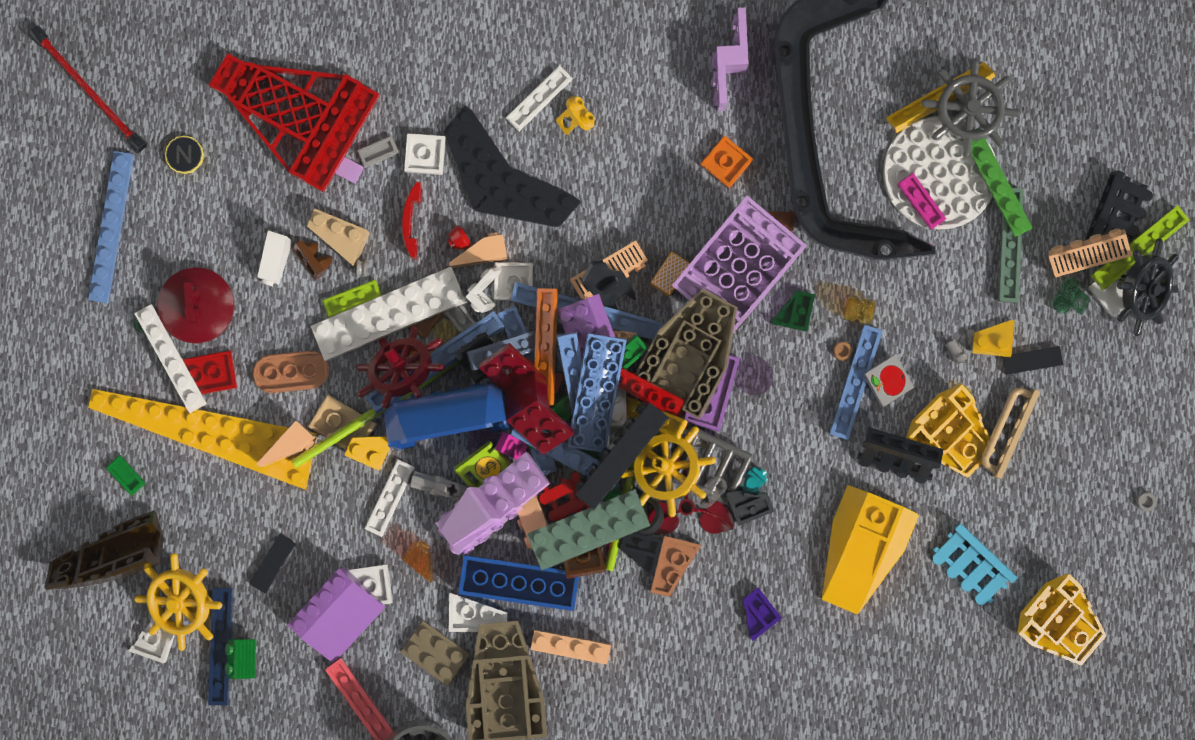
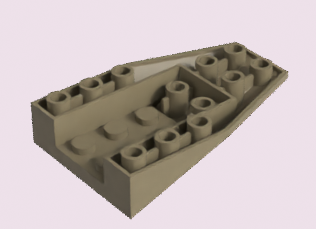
M703 288L659 329L636 375L684 399L682 410L700 419L704 416L727 369L738 307Z

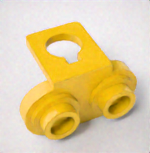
M578 96L568 98L566 100L567 109L556 119L564 134H569L578 125L587 131L593 128L595 118L584 106L583 99ZM564 117L572 119L570 127L564 125Z

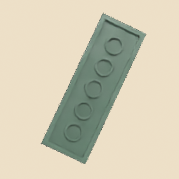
M632 490L599 504L595 510L588 508L532 531L527 536L541 570H545L650 526V523L636 490Z

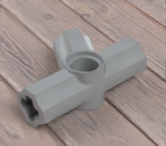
M414 471L410 485L412 488L430 492L432 495L443 498L448 497L459 501L466 489L469 488L467 485L452 482L447 478L436 475L431 476Z

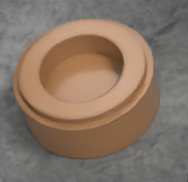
M839 342L833 348V355L839 361H846L852 356V347L847 342Z

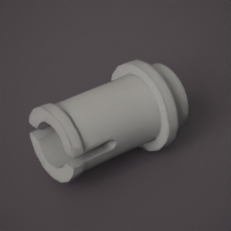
M956 339L945 345L954 358L953 362H956L957 365L967 360V353L964 354Z

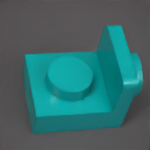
M752 467L744 476L743 484L739 486L745 491L757 492L768 480L765 477L767 473L761 467L757 469Z

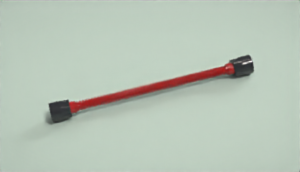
M40 26L30 30L28 36L39 47L46 49L118 129L125 134L126 141L136 154L140 153L148 143L136 132L134 133L126 127L120 118L51 45L46 32Z

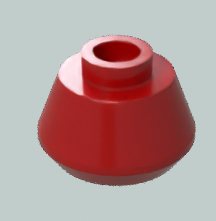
M454 226L448 234L450 238L447 239L452 249L457 248L459 251L470 248L471 242L461 226Z

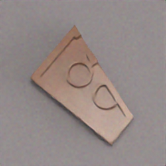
M664 536L651 593L670 597L702 545Z

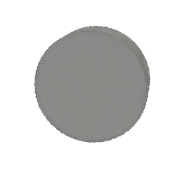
M1144 492L1137 496L1136 505L1141 511H1152L1156 507L1157 501L1153 494Z

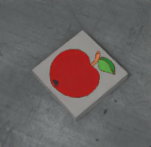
M896 354L863 373L881 407L886 406L914 388Z

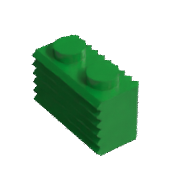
M228 639L225 647L226 655H228V663L225 665L227 678L255 679L256 639Z

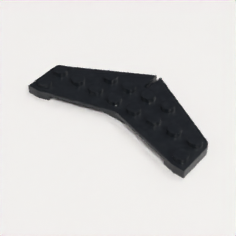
M466 105L446 127L445 136L473 210L485 196L487 197L476 212L556 228L560 227L580 205L581 201L575 196L511 168L474 112Z

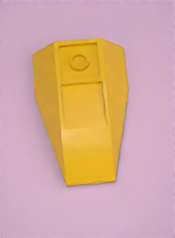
M847 485L832 522L821 600L858 615L905 551L919 515L903 506Z

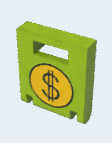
M488 441L455 466V472L469 487L479 488L487 477L497 476L510 465L509 460L501 452L495 450L496 446L488 451L493 446L491 441ZM470 471L479 480L477 484L466 474Z

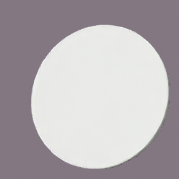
M933 116L915 122L896 136L885 156L883 180L888 197L894 207L911 222L928 228L897 186V183L911 173H914L947 218L933 229H951L962 226L976 218L990 203L992 194L971 155L969 157L963 155V140L953 137L948 132L938 140L932 139V134L942 127L939 116ZM961 121L956 126L965 131L966 123ZM988 144L989 147H990V149L992 150V152H993V154H994V151H993L991 145Z

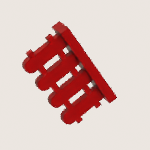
M576 470L569 474L570 479L566 480L564 477L561 479L562 483L551 489L547 486L544 488L545 492L540 494L539 501L542 504L551 503L553 507L548 512L550 521L564 519L563 517L575 511L579 513L584 506L587 509L591 508L579 497H575L572 492L575 490V483L580 478ZM568 494L571 500L557 506L555 500Z

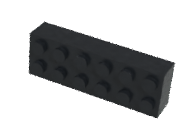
M648 400L645 403L642 401L637 406L635 416L633 418L629 417L623 424L625 428L621 433L617 432L612 437L610 447H605L598 455L600 459L596 464L593 462L588 467L585 478H579L575 483V495L595 510L669 418Z

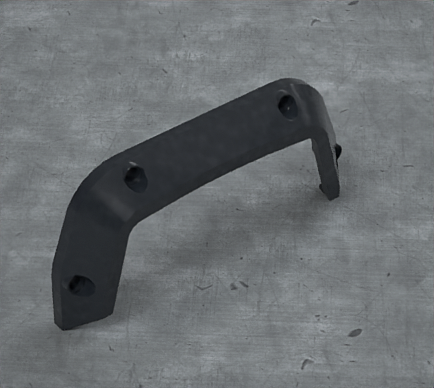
M797 0L782 15L777 26L774 38V56L791 200L794 215L799 226L811 240L826 249L872 260L886 261L935 255V246L907 231L840 221L833 218L829 212L820 170L811 101L810 41L816 35L881 11L888 0ZM786 48L789 54L782 55L779 53V49ZM797 199H805L807 205L803 207L799 206L797 204ZM882 246H886L889 248V255H883L881 253Z

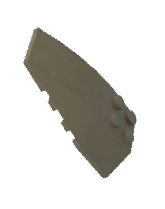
M518 621L479 624L466 701L468 740H524L547 737L544 696Z

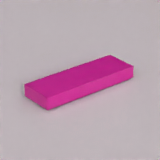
M911 173L897 183V186L929 230H932L947 219L914 173Z

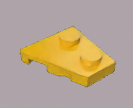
M1014 320L975 332L972 353L1011 357Z
M387 436L352 437L344 455L380 471L390 449Z

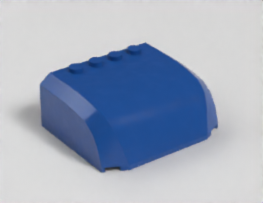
M492 383L483 385L472 384L462 389L460 387L451 388L446 392L435 391L431 392L430 395H422L420 398L411 396L408 399L394 401L385 411L388 447L396 450L417 447L416 441L490 427L491 432L511 429L510 424L506 421L504 391Z

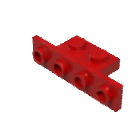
M621 368L618 388L645 402L648 400L655 407L677 416L684 403V399Z

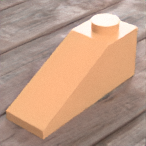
M499 232L488 234V237H484L449 262L450 267L458 268L506 260L507 253L503 234L499 235Z
M295 421L259 460L257 465L264 467L304 450L307 451L315 443L313 441L315 436L300 422Z

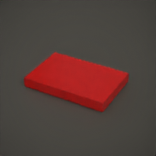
M231 350L183 359L202 395L238 388Z

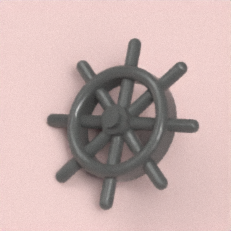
M977 59L972 61L971 75L962 76L955 80H952L944 69H940L938 75L946 83L947 87L943 90L939 101L925 99L921 103L923 107L938 108V116L942 127L932 134V139L938 140L948 132L953 137L963 140V155L965 157H969L971 154L972 141L982 140L988 136L991 137L998 147H1003L1004 141L995 130L1000 125L1004 115L1014 117L1021 115L1019 109L1005 108L1004 99L1000 92V89L1010 82V77L1004 76L994 84L990 80L978 76L979 61ZM969 85L968 98L959 87ZM977 86L985 89L986 92L976 99ZM953 92L961 103L947 102L950 94ZM992 97L995 107L982 105ZM947 109L958 110L960 113L950 120ZM981 113L995 114L991 124L987 122ZM974 118L983 130L973 132ZM962 120H966L965 131L956 126Z

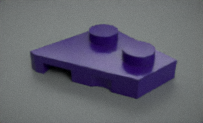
M758 587L743 598L750 638L754 641L781 620L782 617Z

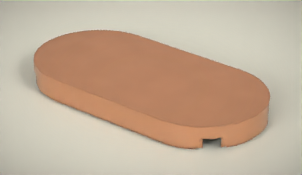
M315 351L267 355L255 364L253 380L261 390L267 393L315 389L327 380L329 364L327 361H324L321 354Z

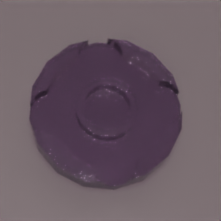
M751 357L744 360L738 366L735 380L738 387L744 393L760 395L771 387L774 373L767 361Z

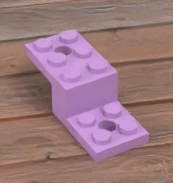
M746 7L738 8L737 14H734V19H732L733 30H736L733 46H717L716 52L713 53L712 69H716V71L713 72L712 81L713 87L717 89L714 90L713 102L714 106H717L718 111H725L727 106L726 73H746L747 71Z

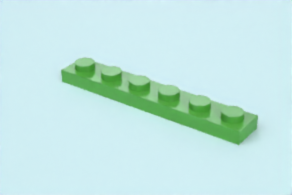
M978 127L977 129L973 130V132H977V131H981V130H980V128ZM986 139L972 141L970 155L1014 238L1031 230L1033 227Z

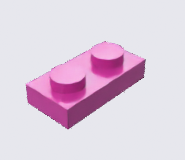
M503 432L495 450L517 460L526 452L528 445Z

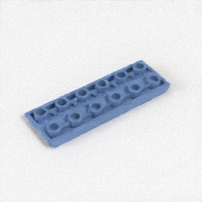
M587 334L570 425L574 430V435L568 438L567 447L598 452L607 447L627 339Z

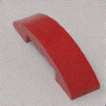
M416 182L412 187L405 203L402 219L405 245L413 260H417L418 240L411 238L413 203L421 204V182Z

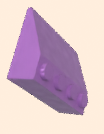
M342 567L331 576L287 626L303 641L332 663H335L386 606L346 567Z

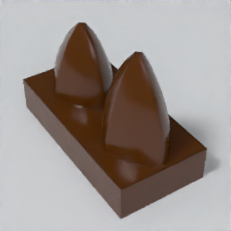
M301 240L295 244L293 252L315 281L330 266L333 257L328 255L314 257L319 244L317 242H303Z

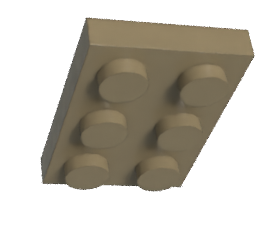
M424 620L400 652L447 686L470 655L469 652Z

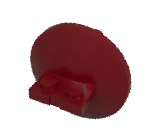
M193 267L175 273L165 282L159 293L157 309L159 318L169 334L186 343L200 344L214 340L228 328L234 315L235 302L230 286L220 275L209 269Z

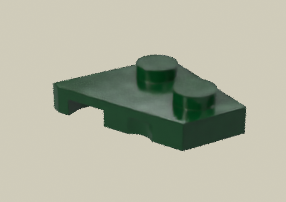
M796 290L771 321V325L807 332L815 294Z

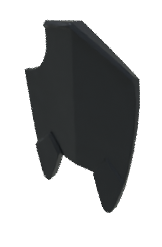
M603 260L590 262L582 282L593 295H600L601 301L605 306L618 310L615 301L624 294L636 300L635 293L623 271L610 269Z

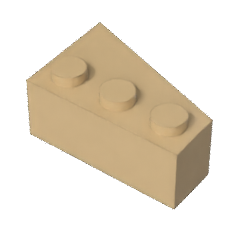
M315 208L307 225L310 230L352 266L356 267L370 234L368 230Z

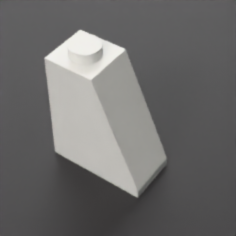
M271 231L267 233L258 272V278L265 285L272 287L273 284L279 285L293 242L287 236Z

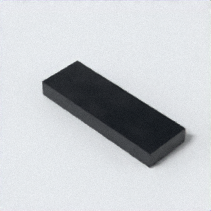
M1060 346L1012 354L1011 357L1002 356L1006 375L1063 365Z
M279 534L249 584L267 594L295 548L296 543Z

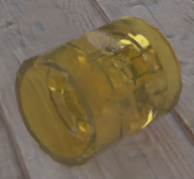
M848 296L843 319L852 322L859 320L862 324L871 325L875 310V300L864 299L860 301L859 297Z

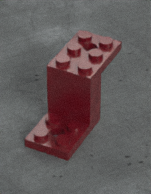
M508 343L479 363V368L504 391L506 421L543 455L574 435V430L549 407L546 377L513 345ZM504 365L512 366L510 369L502 368ZM544 429L551 430L549 433L541 432Z

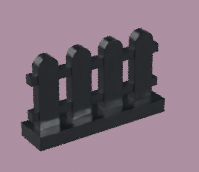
M1119 170L1111 172L1085 240L1090 239L1091 236L1101 234V236L1109 234L1111 229H1125L1127 238L1129 236H1137L1139 228L1134 225V221L1146 216V210L1140 207L1142 201H1150L1153 198V193L1147 189L1148 185L1142 184V186L1130 182L1131 178L1128 176L1124 178L1125 173ZM1128 194L1136 198L1135 204L1124 200V195ZM1118 211L1130 216L1128 222L1116 217Z
M868 427L865 441L862 444L864 451L863 453H858L857 459L860 460L859 464L863 467H869L873 463L878 465L880 472L886 473L890 469L897 470L896 474L898 477L906 478L909 474L914 475L915 481L923 484L927 480L932 479V469H937L941 466L944 449ZM876 452L883 453L881 459L875 457ZM895 457L902 459L900 464L894 463ZM914 462L921 464L919 469L912 468Z

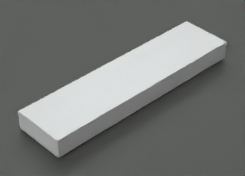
M559 65L505 118L519 132L573 78Z
M397 459L364 529L381 537L383 536L415 469L414 466Z

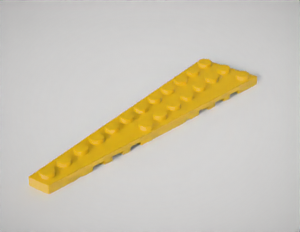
M92 389L88 406L90 409L305 490L307 488L312 459L298 468L291 461L303 452L264 467L257 465L259 460L289 429L288 427L202 410H195L189 413L187 408ZM311 432L315 436V439L313 440L315 442L313 444L314 446L316 444L318 433Z

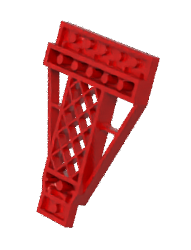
M227 53L209 83L210 88L227 96L291 176L323 193L380 97L379 93L364 86L360 81L347 74L339 75L257 65L251 62H244ZM275 73L311 78L305 88L301 89L275 75ZM316 78L341 80L329 103L309 93ZM269 79L271 87L260 90L259 81ZM272 80L276 81L280 85L273 86ZM285 88L287 96L277 99L275 90ZM288 89L296 92V94L290 95ZM272 91L274 100L264 102L262 94ZM259 95L261 104L251 106L249 98ZM302 96L304 105L293 108L291 99ZM305 98H307V99H309V100H311V101H313V102H312V103H309V104H306ZM289 100L291 109L280 111L278 103ZM276 104L278 112L267 115L265 106ZM318 105L320 114L310 117L308 108ZM263 107L264 115L255 111V109ZM305 109L307 118L297 120L295 112ZM292 113L294 121L284 124L282 115ZM250 115L279 130L272 144L266 140L249 119ZM279 116L281 124L271 120V118ZM315 119H319L318 122L316 123L314 129H313V126H312V122H311V121H312V120H315ZM309 121L311 130L300 133L298 124ZM296 125L298 134L287 127ZM283 135H289L304 143L291 168L275 151Z

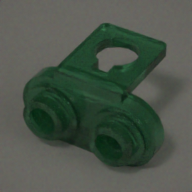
M1071 277L1063 281L1054 298L1053 308L1058 313H1066L1072 307L1078 314L1083 315L1090 302V298L1081 290V283L1076 278ZM1083 298V305L1081 308H1079V303L1077 301L1078 299Z

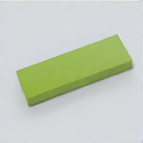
M375 279L322 301L328 317L331 318L382 296Z

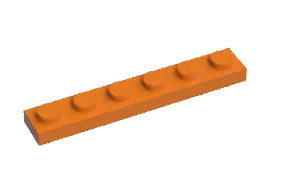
M537 288L534 367L546 377L549 405H554L558 289Z

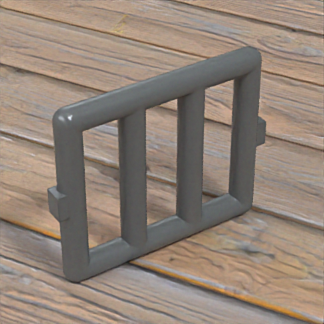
M699 430L690 444L694 447L698 438L709 442L702 458L711 457L716 446L726 450L709 487L706 488L698 484L706 465L700 466L699 477L695 485L702 489L707 497L724 505H729L727 496L715 492L733 454L743 458V461L729 490L737 491L739 485H742L745 480L744 475L753 455ZM686 451L680 456L679 462L689 459ZM672 476V480H673V481H675V482L681 484L678 480H676V479Z

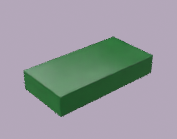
M119 455L106 467L130 496H133L146 484L122 455Z

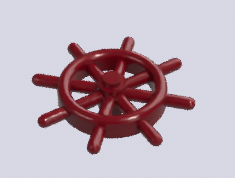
M416 327L411 329L408 338L398 339L389 344L384 338L379 339V344L382 348L374 355L370 364L357 365L358 371H368L367 375L370 382L358 391V396L362 398L376 390L384 396L381 404L383 409L389 407L392 397H399L412 392L416 398H420L422 392L418 387L426 380L430 371L444 370L443 364H432L430 351L442 344V339L436 338L425 346L416 339L418 334ZM410 351H416L414 354L409 356ZM421 358L419 364H413L414 362H416L417 360H419V359ZM380 371H387L379 377ZM391 379L389 384H384L386 381Z

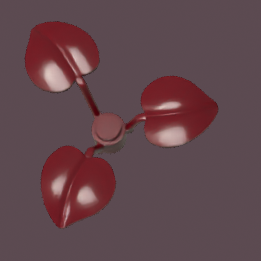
M690 468L683 469L681 474L687 478ZM687 493L685 498L681 500L679 509H676V513L681 512L683 515H690L693 511L702 512L700 524L708 533L717 534L734 528L733 518L729 509L718 501L709 502L706 510L695 508L694 501L689 498V493ZM660 502L658 504L663 509L664 520L661 527L654 534H667L673 532L678 527L680 521L676 515L674 517L669 516L667 503ZM651 507V509L648 512L647 519L649 523H651L655 517V511L653 507Z

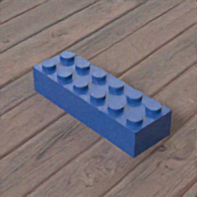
M464 555L458 594L574 611L579 577L567 579L565 569L550 567L541 570L540 566Z

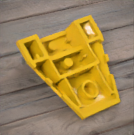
M962 384L939 393L911 421L906 436L907 439L944 449L941 464L966 477H969L982 464L981 456L990 439L987 429L984 428L981 414L978 413L974 397Z
M1068 573L1046 582L1020 613L1017 633L1034 647L1079 665L1086 661L1106 637L1097 616L1094 615L1091 609L1090 602L1084 595L1082 586Z

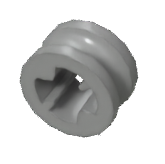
M358 259L357 276H368V260L362 262L361 259Z

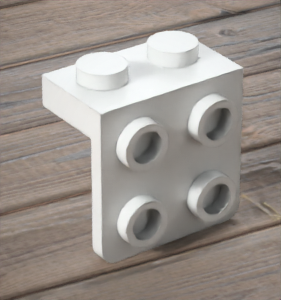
M500 267L491 268L490 270L486 269L480 276L482 279L477 284H472L467 290L469 294L466 298L471 302V307L475 311L484 313L492 310L496 305L483 291L502 271Z

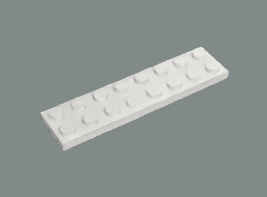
M449 267L314 324L311 328L324 361H329L464 304L466 300L453 268Z

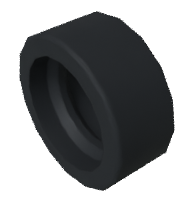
M650 497L644 505H650L654 508L655 517L649 527L637 531V533L642 535L656 532L664 520V512L661 505Z

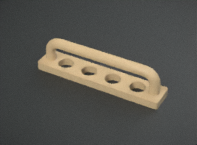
M1020 387L1015 388L1009 394L981 459L984 468L993 473L992 477L1002 479L1038 399L1039 390L1031 389L1029 391ZM1022 395L1026 397V401L997 466L989 462V458L1017 396Z

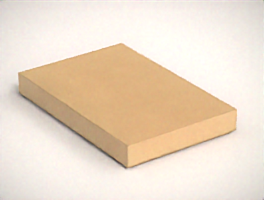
M327 394L308 427L327 438L362 414ZM371 420L335 444L346 450L352 437L370 436L377 423Z

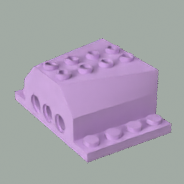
M746 196L672 286L688 300H691L704 288L737 306L734 333L807 245L749 196Z

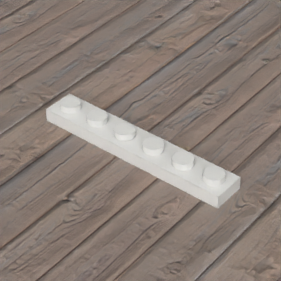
M151 304L134 313L188 412L192 413L206 405L204 397L153 305Z

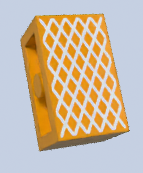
M671 251L650 285L670 297L675 290L672 284L690 263Z

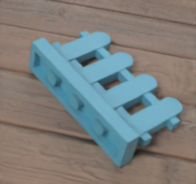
M958 522L954 527L956 532L954 534L950 532L947 535L949 539L940 549L937 546L933 549L936 552L933 555V562L940 565L946 561L950 565L947 569V575L950 578H956L958 575H961L964 578L961 582V587L964 591H970L974 588L978 591L975 600L979 605H984L987 601L991 604L994 601L991 597L1001 587L1005 589L1008 586L1005 584L1008 580L1013 583L1017 576L968 529ZM965 540L971 544L968 548L963 544ZM960 547L964 552L953 562L949 556ZM979 554L985 557L982 561L977 557ZM972 561H975L978 566L967 575L963 570ZM993 567L999 571L997 574L991 570ZM988 574L992 579L981 588L978 583Z

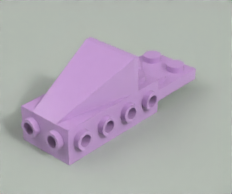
M525 452L497 476L487 477L479 488H467L460 501L454 504L455 508L450 512L443 513L439 517L440 520L435 523L439 528L438 532L443 538H446L449 543L448 547L454 554L468 555L478 544L485 542L489 535L501 529L505 522L516 517L518 512L523 509V505L550 483L530 454Z

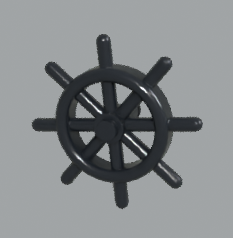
M1161 238L1156 239L1152 254L1142 256L1139 250L1133 251L1135 263L1127 275L1123 274L1121 276L1125 280L1119 279L1117 283V288L1123 290L1122 299L1124 306L1117 320L1123 322L1128 316L1136 318L1133 331L1135 336H1140L1144 320L1154 318L1157 324L1163 323L1161 311L1166 306L1171 293L1179 291L1177 286H1173L1172 266L1179 259V256L1174 253L1168 260L1161 257L1160 253L1163 245Z

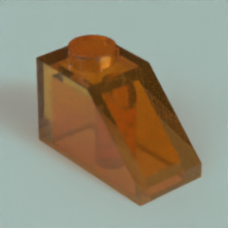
M415 540L401 559L432 583L435 579L432 552L429 550L430 546L423 540L420 542Z

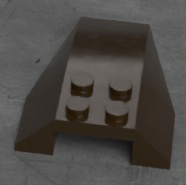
M155 510L114 526L116 531L107 534L105 531L99 535V540L91 544L87 541L81 545L80 550L75 552L72 549L50 561L44 588L46 590L68 589L105 583L131 574H137L144 569L160 564L164 537Z

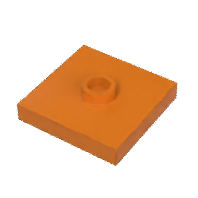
M724 135L700 163V166L730 189L754 159Z

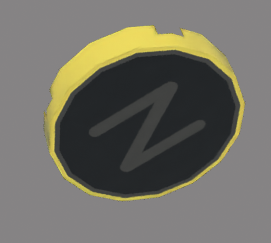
M180 136L170 141L166 147L165 158L171 169L177 173L188 174L193 173L202 164L204 153L202 146L197 140L189 136Z

